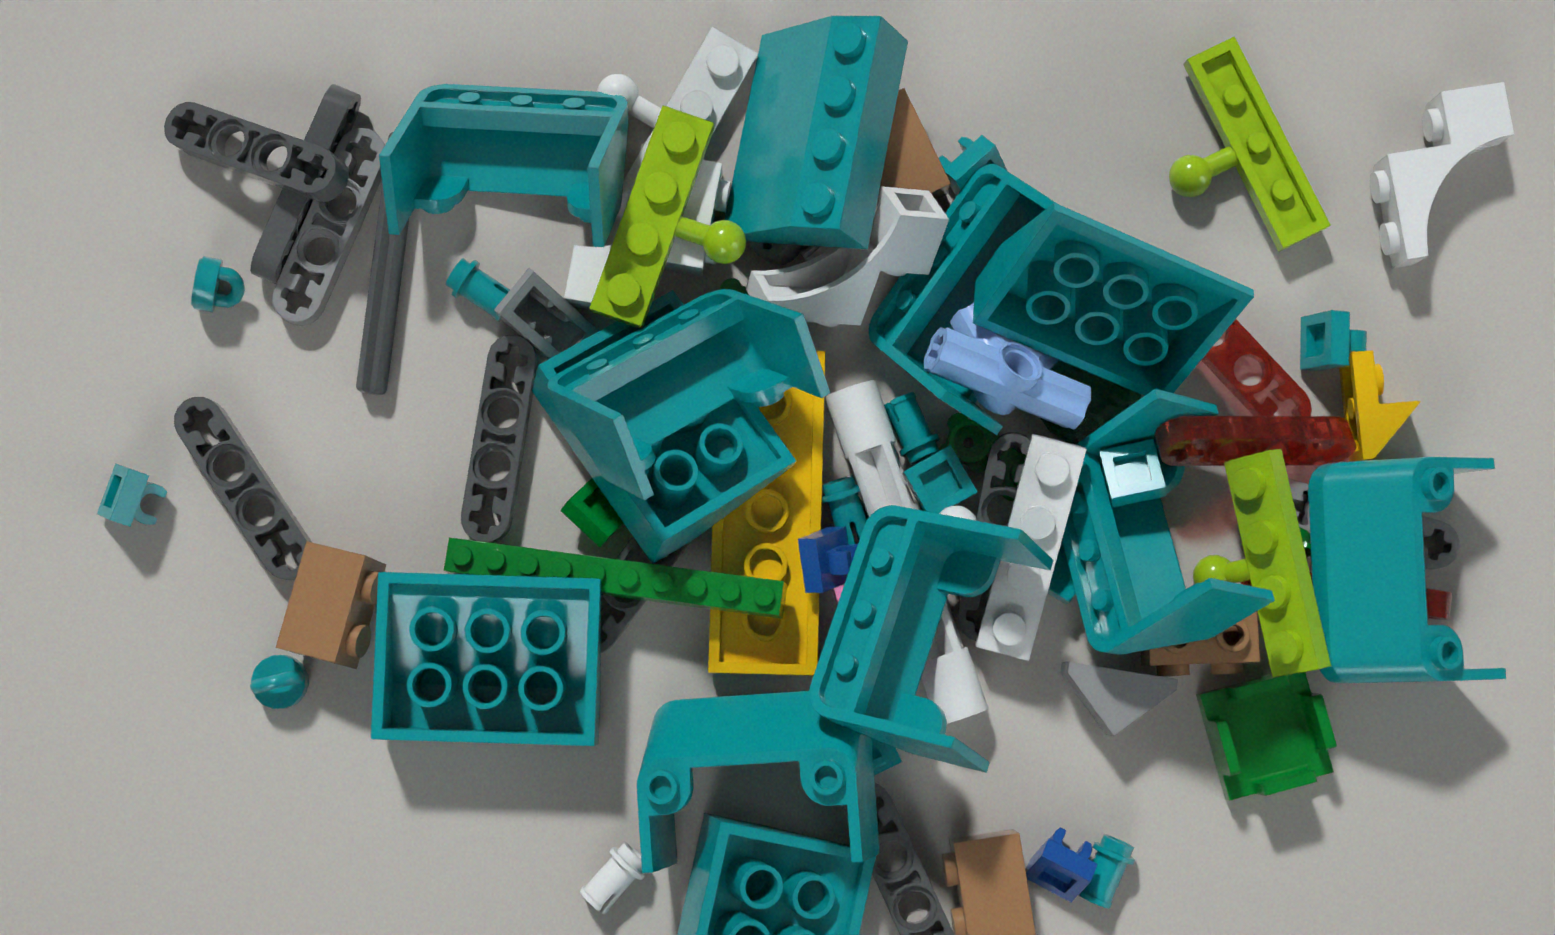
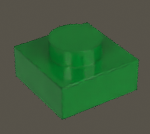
M593 478L580 488L560 510L599 548L624 525Z

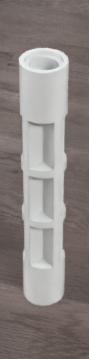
M876 380L855 384L826 396L825 400L845 458L850 460L868 516L870 517L879 508L889 505L920 510L918 502L914 503L908 484L902 475L903 469L894 446L896 438ZM946 600L921 677L928 699L936 703L943 710L947 724L989 709L968 647L963 646L948 600Z

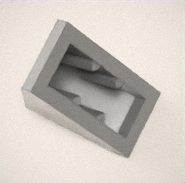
M530 268L526 270L494 309L503 323L525 338L548 359L599 331Z
M1062 662L1060 672L1104 733L1111 736L1117 735L1175 692L1178 679L1073 662Z

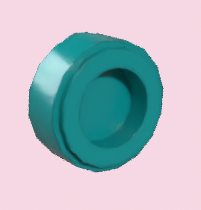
M206 256L200 258L194 278L191 306L197 310L213 313L215 306L230 308L241 302L245 293L244 280L234 269L223 267V260ZM220 280L230 283L231 292L229 294L218 293Z
M272 655L263 659L255 667L251 677L250 689L254 693L255 698L264 706L272 709L289 708L298 704L305 696L309 686L308 673L304 665L296 658L288 655Z

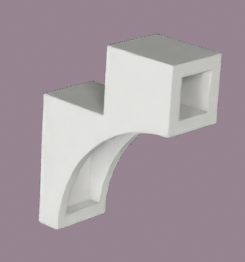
M1504 82L1440 92L1425 105L1426 110L1422 115V127L1425 138L1428 142L1432 141L1433 147L1387 154L1373 165L1374 171L1370 174V191L1374 202L1381 205L1384 223L1380 225L1379 229L1380 244L1383 253L1390 255L1392 268L1411 266L1429 256L1427 226L1430 209L1439 186L1454 165L1462 158L1474 152L1498 146L1514 134Z
M703 160L687 203L684 217L711 225L714 223L716 211L726 212L731 181L722 179V163ZM675 237L664 270L704 277L706 263L716 265V262L707 256L703 246ZM574 245L564 299L573 307L590 310L589 307L612 245L604 247Z
M881 186L868 249L832 247L813 259L791 267L766 271L752 270L746 290L750 296L804 314L806 322H816L828 327H834L839 324L861 325L880 271L893 276H904L906 273L929 275L949 218L930 191Z

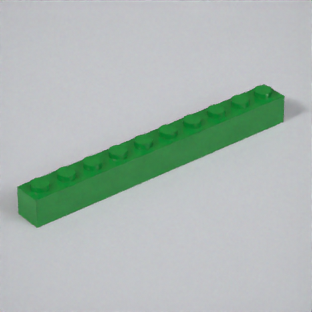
M451 537L448 540L444 571L449 574L601 579V595L783 619L787 584L784 581Z

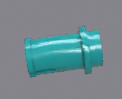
M462 258L450 273L445 285L453 290L451 294L453 297L463 296L500 322L501 319L494 309L510 289L480 270V263L474 260L470 263Z
M914 392L899 396L884 405L903 447L899 451L901 457L907 456L910 464H915L940 451L936 444L940 440L939 435H932L916 401Z
M853 475L823 484L824 495H822V503H828L835 527H846L848 544H855L849 524L853 522L859 540L867 519L858 494L860 492L859 486L855 484Z
M1104 834L1100 843L1094 842L1093 848L1097 850L1093 862L1097 863V867L1091 882L1079 896L1098 906L1110 909L1111 901L1127 864L1133 865L1135 859L1131 857L1134 850L1132 845Z

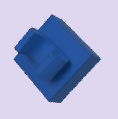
M827 527L798 539L805 593H824L845 583L858 545L848 544L846 527Z
M1060 827L1032 856L1025 871L1027 880L1072 902L1091 882L1097 863L1088 859L1092 853V844L1085 841L1078 848L1077 852L1063 846L1062 840L1065 837L1066 830Z

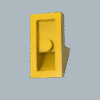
M1373 350L1349 353V366L1339 367L1349 461H1366L1375 459L1421 401L1379 404L1378 396H1381L1384 391V374L1381 365L1374 362Z

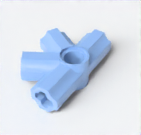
M974 303L958 310L953 316L950 323L954 330L940 327L931 338L929 348L924 356V371L973 390L978 402L989 411L1006 415L1017 408L1066 429L1071 428L1073 430L1083 421L1086 409L1091 401V387L1051 371L1059 359L973 324Z

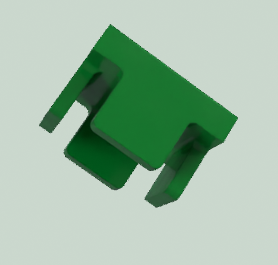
M1306 672L1272 677V674L1196 694L1225 800L1230 801L1253 794L1267 796L1315 783L1317 782L1316 777L1334 772L1328 749L1337 747L1324 698L1322 694L1311 692Z

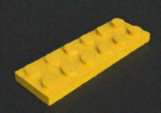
M816 351L825 375V351ZM792 387L784 392L783 398L778 402L758 408L796 459L795 465L712 526L711 572L784 581L787 584L783 619L710 609L708 673L814 675L818 664L819 593H805L798 539L821 530L824 397L820 398Z

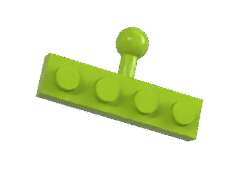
M1235 36L1188 58L1183 65L1225 148L1204 158L1197 155H1185L1178 158L1172 164L1169 171V182L1173 190L1184 197L1199 196L1208 189L1212 177L1236 167L1278 252L1330 227L1331 224Z
M662 105L589 307L592 313L639 329L642 328L675 237L703 246L707 256L720 264L732 263L738 260L744 253L746 237L741 227L736 223L720 220L707 225L683 216L714 131V122Z
M1282 449L1268 450L1225 461L1224 465L1245 559L1230 562L1227 558L1220 555L1206 556L1199 560L1193 570L1194 584L1202 583L1208 578L1233 583L1251 580L1253 587L1272 590L1275 601L1258 610L1272 677L1330 667L1331 663Z

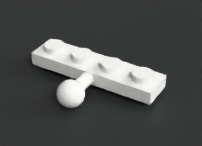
M712 27L668 102L667 107L714 122L715 131L758 53ZM612 74L600 82L597 92L625 97L628 102V114L652 128L655 127L661 108L639 96L637 85L631 78L623 74ZM653 130L623 181L622 204L617 215L619 220L622 219Z
M1032 434L1007 527L1022 529L1054 561L1051 570L1000 561L996 577L989 592L976 640V647L1029 661L1087 450L1085 447ZM950 506L939 513L977 521L974 514L963 506Z

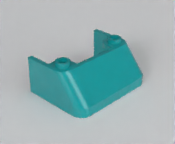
M439 84L421 90L379 154L389 234L400 235L414 209H423L430 214L449 212L463 200L467 191L567 197L568 211L572 215L579 217L581 221L591 223L593 247H604L622 204L629 126L628 102L626 98L621 95H608L595 91Z
M988 164L979 168L969 178L945 212L949 222L929 275L906 273L904 276H900L873 314L869 323L868 335L870 341L940 400L997 435L1003 426L975 404L977 398L973 390L924 371V356L929 348L931 338L940 327L954 330L950 323L953 316L958 310L974 303L975 281L1001 243L1054 203L1053 200L999 165Z
M732 289L712 291L688 302L559 372L547 384L556 409L603 478L643 500L654 495L647 474L649 472L648 468L652 466L656 459L651 446L734 398L763 407L781 400L784 392L792 387L820 398L830 394L804 314Z
M1155 388L1076 444L1085 447L1087 450L1062 542L1087 639L1090 645L1099 652L1122 655L1210 639L1275 601L1272 590L1208 578L1204 582L1196 583L1186 589L1161 497L1114 508L1111 505L1100 461V450L1153 439L1167 494L1177 487L1185 471V455L1180 440L1219 414L1215 404Z
M1417 457L1349 461L1323 464L1313 471L1308 484L1312 583L1331 663L1330 667L1319 670L1328 681L1333 683H1394L1506 679V668L1464 669L1463 647L1457 633L1445 625H1428L1422 513L1440 512L1448 507L1454 495V474L1495 469L1494 458Z
M896 505L879 508L870 515L864 525L809 689V699L812 707L817 713L833 723L905 752L987 773L990 764L988 760L957 738L945 735L947 721L943 710L933 701L915 695L948 594L961 597H974L982 594L992 585L1000 561L1051 570L1054 560L1022 529Z
M809 691L680 699L663 704L654 715L637 779L642 873H653L677 864L674 813L682 810L689 803L694 789L693 768L799 761L801 784L811 800L825 806L847 805L851 863L864 862L879 854L871 737L833 723L821 716L811 705Z

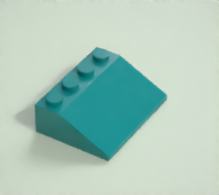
M829 16L762 35L724 219L732 221L741 227L745 234L746 242L868 249L908 40L882 16Z
M1054 202L1001 243L975 281L973 324L1144 396L1155 388L1174 393L1254 298V290Z
M673 290L652 301L644 326L683 306V303ZM616 321L539 364L532 392L646 556L654 564L694 540L794 466L796 459L757 406L753 403L743 402L734 398L651 445L656 459L652 466L648 468L647 478L654 493L653 496L643 500L605 480L556 409L547 384L559 372L639 330V328Z
M378 572L371 739L596 746L599 744L601 579Z
M704 813L677 935H859L876 855L864 862L851 863L850 845L757 823Z

